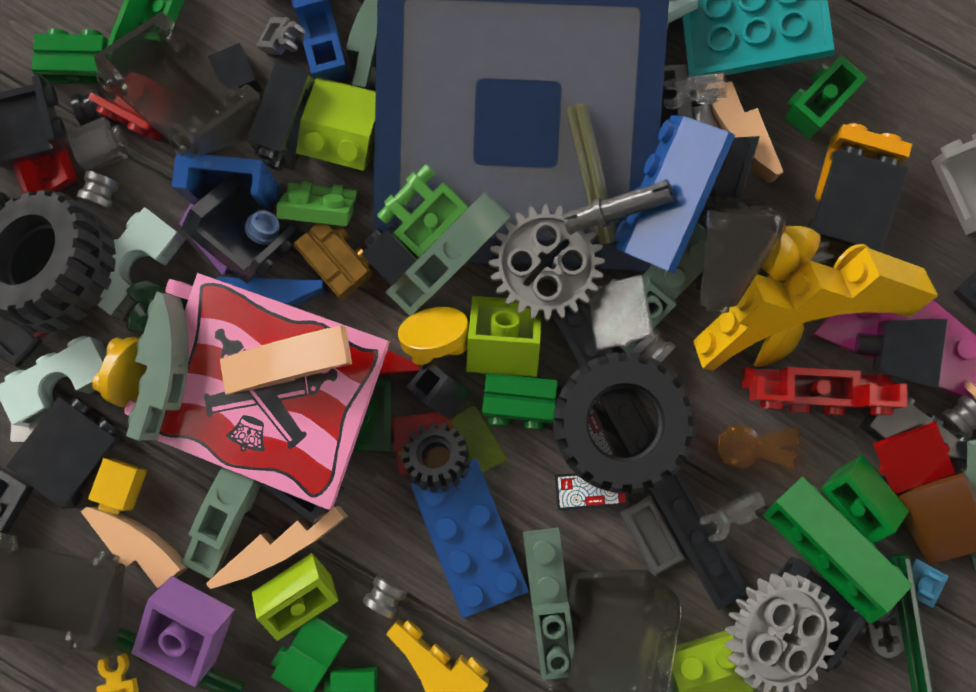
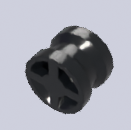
M100 88L91 90L92 93L106 99ZM77 94L71 96L74 114L83 129L92 127L93 123L97 121L103 123L112 121L111 118L96 111L99 104L89 100V95Z

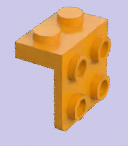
M843 124L831 136L815 193L816 200L820 201L832 160L829 159L831 152L838 149L842 150L843 146H851L863 150V156L876 160L877 156H886L898 160L899 165L909 157L912 143L901 141L902 138L896 134L883 133L880 135L867 131V127L861 124Z

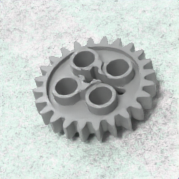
M545 204L542 214L539 215L531 206L529 207L528 218L526 219L517 212L515 215L516 225L508 221L504 223L508 234L496 233L495 235L497 241L502 245L491 246L490 248L491 253L499 256V259L489 261V267L499 269L498 272L491 276V281H502V285L498 287L496 293L503 294L508 292L509 296L505 304L508 306L517 301L519 303L517 313L520 315L527 307L531 309L530 316L533 320L538 311H543L546 321H549L552 311H556L559 318L563 319L565 307H568L575 314L578 311L577 300L584 304L590 301L585 291L596 293L598 287L591 280H599L603 277L601 272L595 270V267L601 266L605 262V259L595 257V254L603 246L601 244H591V241L597 234L596 231L585 233L581 230L569 235L564 225V221L568 220H564L562 217V206L557 208L555 214H550L549 208ZM543 230L550 231L555 236L556 241L551 246H542L536 239L537 233ZM564 240H568L569 245L554 258L552 263L554 269L544 268L529 286H524L523 282L538 269L541 262L539 257L547 259ZM572 254L577 256L581 262V267L576 271L567 270L562 264V258L565 255ZM518 255H524L531 261V267L527 271L519 272L512 267L511 261ZM544 279L553 281L557 288L556 293L550 297L541 295L537 289L538 282Z
M784 572L783 576L780 577L773 573L770 575L769 582L761 578L757 580V591L747 587L746 593L749 597L747 601L742 599L736 600V603L741 608L740 612L729 613V616L736 622L735 626L725 628L726 632L733 635V639L725 643V647L733 651L728 657V661L736 665L734 672L744 678L743 681L761 692H782L783 690L794 692L795 684L805 690L807 688L806 678L809 676L817 681L818 674L816 668L819 666L827 669L828 666L823 658L825 655L830 656L835 653L828 645L829 642L838 640V637L831 634L830 630L838 626L839 622L829 618L836 611V608L826 604L830 597L820 592L821 587L799 575L794 576Z

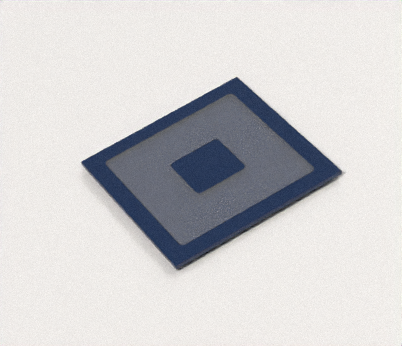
M377 0L373 232L378 227L383 232L390 226L397 230L403 224L397 216L386 224L377 214L385 207L384 201L391 194L395 196L408 183L406 180L413 171L417 173L425 164L429 165L436 173L427 183L433 191L445 182L469 207L486 191L510 215L507 221L513 225L517 224L516 213L519 212L526 219L528 218L529 207L531 206L537 215L542 214L545 204H547L550 214H555L557 208L562 206V217L566 211L569 212L588 206L567 113L568 107L580 103L588 105L609 199L634 191L638 187L640 188L646 175L644 174L645 163L651 154H655L659 145L658 134L661 122L669 0ZM417 193L405 207L413 213L425 199ZM628 216L614 220L616 231L620 223L626 221ZM504 224L466 263L489 264V261L499 259V256L490 252L491 246L502 245L497 241L495 235L496 233L508 234ZM591 227L583 231L585 233H589L595 230L594 227ZM547 230L540 231L536 235L538 243L542 246H551L556 241L553 233ZM596 236L591 241L592 245L599 244ZM564 240L547 259L540 256L541 262L539 266L552 267L554 258L569 245V241ZM616 240L611 243L601 244L603 248L595 254V257L605 259L604 264L595 267V269L647 271L650 267V263L614 248ZM569 254L562 258L564 267H581V262L575 255ZM518 255L512 259L511 264L531 266V261L524 255Z

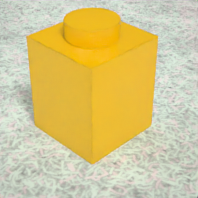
M103 458L88 499L100 503L98 509L110 514L119 515L120 511L133 510L148 470L116 458Z

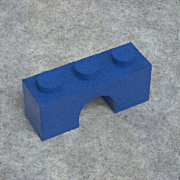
M292 0L300 26L307 31L303 35V44L314 80L317 77L336 82L351 79L330 0Z

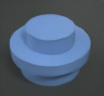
M258 211L250 215L245 222L244 229L247 236L258 244L269 245L280 234L278 219L268 211Z

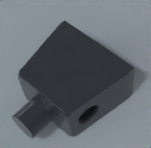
M948 319L879 321L877 335L857 334L855 354L874 356L872 366L874 371L924 386L939 388Z

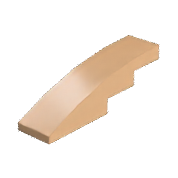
M340 325L245 350L221 358L220 363L225 395H231L295 381V378L323 373V370L350 365L352 360L346 327Z
M335 506L333 510H330L312 527L304 519L297 520L276 540L268 532L260 534L210 579L206 585L213 589L247 578L287 560L318 541L347 518L348 515L340 506Z

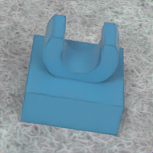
M911 558L917 600L928 607L934 608L949 576L918 559Z

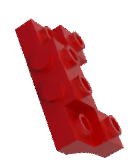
M751 367L742 369V390H749V402H760V409L781 410L783 406H787L788 413H810V407L823 408L824 415H845V409L859 407L870 408V415L891 416L894 415V409L907 407V384L895 385L889 375H863L861 371L800 367H786L781 370L753 369Z

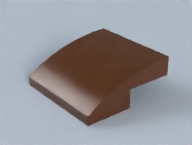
M965 473L896 494L909 510L904 520L929 565L976 553V489Z

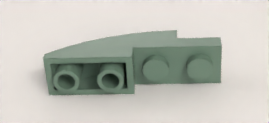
M377 0L364 1L356 16L346 46L350 62L357 63L352 86L371 90L376 88Z
M485 191L386 293L409 316L413 315L510 218V215Z
M697 222L675 273L652 264L620 303L602 329V333L626 353L631 352L677 305L675 299L725 249L723 243Z
M156 292L155 298L148 307L147 324L144 333L137 343L138 353L135 362L146 365L147 369L139 382L140 392L136 405L129 414V428L126 436L138 441L157 440L166 410H180L187 380L189 359L188 330L181 298L161 292Z
M222 467L206 495L188 534L192 539L181 564L212 579L221 570L243 516L251 510L261 485L254 479Z
M559 528L523 532L541 679L550 680L578 676Z

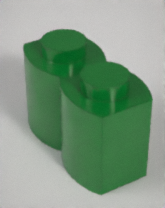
M320 614L293 630L291 634L296 637L289 649L282 646L271 663L276 668L271 677L294 692H315L350 633Z

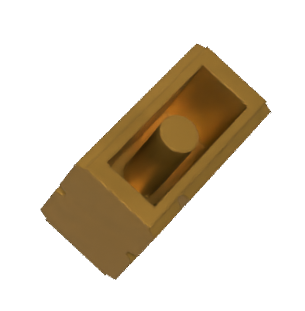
M317 223L309 232H306L295 241L293 246L337 297L344 301L373 276L372 271L368 268L371 264L362 256L364 251L360 247L354 251L348 245L346 240L350 236L342 226Z

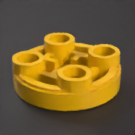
M432 307L416 312L409 316L399 327L398 338L401 348L418 365L427 364L433 358L443 357L448 354L460 355L467 350L468 320L462 311L452 307Z
M133 336L125 339L116 337L112 339L107 346V356L102 363L101 369L92 381L94 390L100 392L106 401L119 407H126L129 400L137 401L140 392L139 382L147 369L146 365L135 362L138 353L137 343L140 337Z

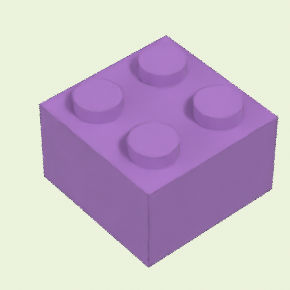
M171 576L148 599L131 654L196 687L217 661L235 609Z

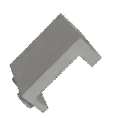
M976 133L972 135L973 140L965 144L962 143L961 139H958L941 147L942 154L931 161L965 235L976 232Z

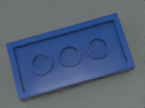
M477 458L470 460V468H466L468 474L465 479L461 476L458 478L460 484L457 487L453 483L448 485L450 491L443 492L442 487H438L437 493H431L429 487L424 491L420 489L418 483L416 485L414 483L410 484L462 619L529 592Z

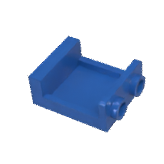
M176 152L172 188L190 203L206 196L207 185L218 186L233 173L245 181L242 189H251V196L266 211H272L273 202L278 201L280 193L279 181H276V178L262 160Z

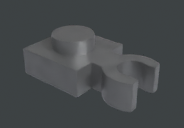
M271 17L256 47L265 54L282 55L286 50L295 52L298 49V46L294 44L295 39L299 35H305L307 31L287 17Z

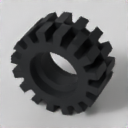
M436 422L430 423L429 430H425L424 425L418 427L419 435L412 431L409 435L411 443L405 441L403 445L405 452L402 453V459L414 484L418 483L420 489L424 491L429 487L431 493H437L438 487H442L443 492L450 491L448 485L451 483L457 487L460 484L458 478L461 476L465 479L468 474L466 468H470L471 463L469 459L470 454L462 434L460 435L455 427H452L450 430L448 424L443 422L441 428L437 427ZM435 447L446 448L450 452V458L442 467L432 469L423 463L424 455L430 449Z

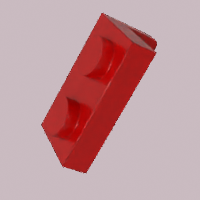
M64 140L65 151L12 164L23 194L32 191L37 193L39 190L59 192L78 180Z

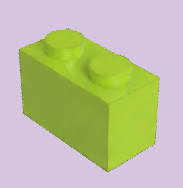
M313 553L252 592L256 619L277 641L339 601L331 574Z

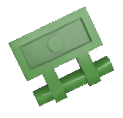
M427 164L417 173L413 171L406 179L408 183L395 196L391 194L384 201L385 207L377 214L386 224L395 216L403 222L394 234L418 257L469 207L445 182L435 191L428 186L427 183L436 173ZM419 193L425 201L411 213L405 205Z
M303 180L302 184L289 182L287 192L283 194L277 204V218L347 226L353 215L354 203H357L358 190L346 189L345 185L333 184L332 187L315 185L314 181Z

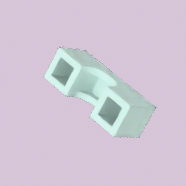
M145 207L141 212L131 216L126 224L127 229L119 239L114 240L116 254L112 255V257L116 260L115 271L110 273L111 284L108 290L104 289L100 296L102 300L98 304L109 315L121 320L136 303L126 292V289L133 285L129 275L132 264L141 257L150 256L161 264L166 265L186 240L185 237Z
M90 336L75 338L67 344L68 348L57 354L49 353L37 359V365L27 370H17L8 374L4 378L5 382L0 384V401L11 424L29 427L39 422L54 404L52 392L55 384L64 377L68 376L77 391L87 394L96 391L92 386L94 376L100 371L102 363L107 356L103 342Z

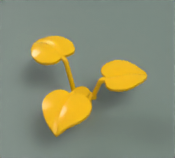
M803 226L779 227L778 243L776 244L773 241L765 243L757 251L754 261L769 274L767 278L776 281H786L807 261L813 258L820 245V235L813 229ZM857 244L848 248L838 258L833 268L841 270L861 251L869 247L865 244ZM800 324L767 337L753 366H767L789 355L799 343L804 331V325Z

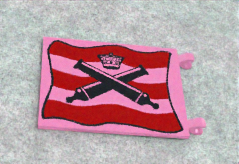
M199 273L196 275L193 286L169 279L165 290L166 293L188 300L184 311L189 344L188 373L180 410H166L157 441L325 509L333 510L390 341ZM340 325L346 327L352 364L323 370V373L295 378V381L225 395L220 363L221 358L310 332ZM131 400L127 402L124 410L126 415L130 414L136 402Z

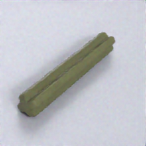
M586 103L572 105L568 107L567 113L588 204L591 205L595 199L601 198V200H606L609 197L588 105ZM614 220L609 222V226L603 228L599 225L594 226L599 244L615 241L616 228Z

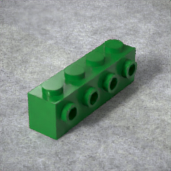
M803 476L762 515L870 624L887 614L913 586L904 576L903 572L897 566L891 564L876 549L873 542L864 537L848 521L847 517L842 512L836 510L821 495V492Z

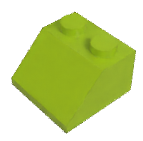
M317 77L301 118L296 154L364 170L372 162L375 151L376 92Z
M473 296L468 332L466 372L537 377L541 311H538L533 320L530 316L531 309L527 307L520 315L517 313L519 306L517 301L507 306L505 304L507 298Z
M724 630L663 649L662 652L675 692H753V687L743 681L744 678L734 672L736 665L728 661V657L733 651L725 647V643L733 639V635Z

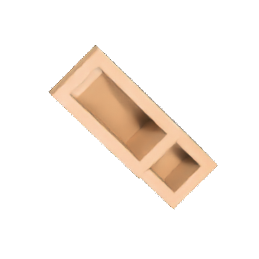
M732 81L706 90L699 102L701 105L710 104L718 128L735 134V137L760 136L750 170L767 183L775 181L783 173V169L758 108L744 112Z
M98 506L86 507L81 511L121 566L125 569L139 564L157 588H160L171 576L177 578L189 568L181 564L183 558L172 546L140 522L121 513L115 515L98 509Z

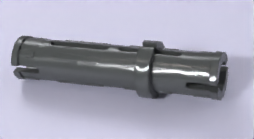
M665 179L662 182L610 199L601 200V198L593 200L591 205L569 212L566 211L563 213V219L568 220L564 221L565 228L569 235L597 225L603 228L609 226L610 221L660 205L673 203L675 199L674 195H671L673 193L671 184L668 179Z

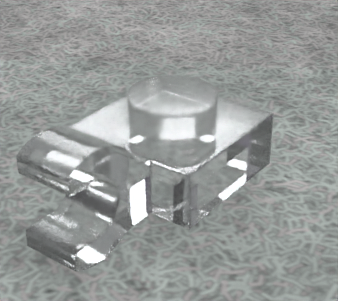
M723 73L687 77V80L684 81L669 79L663 82L665 90L675 89L678 91L675 98L664 100V105L668 109L679 108L688 98H691L692 101L697 100L699 104H713L718 102V98L727 97V83Z
M760 492L746 494L718 509L716 513L703 516L699 522L701 525H705L713 521L717 525V532L708 539L710 542L721 541L727 537L732 522H736L740 526L757 517L755 511L765 506L766 503Z

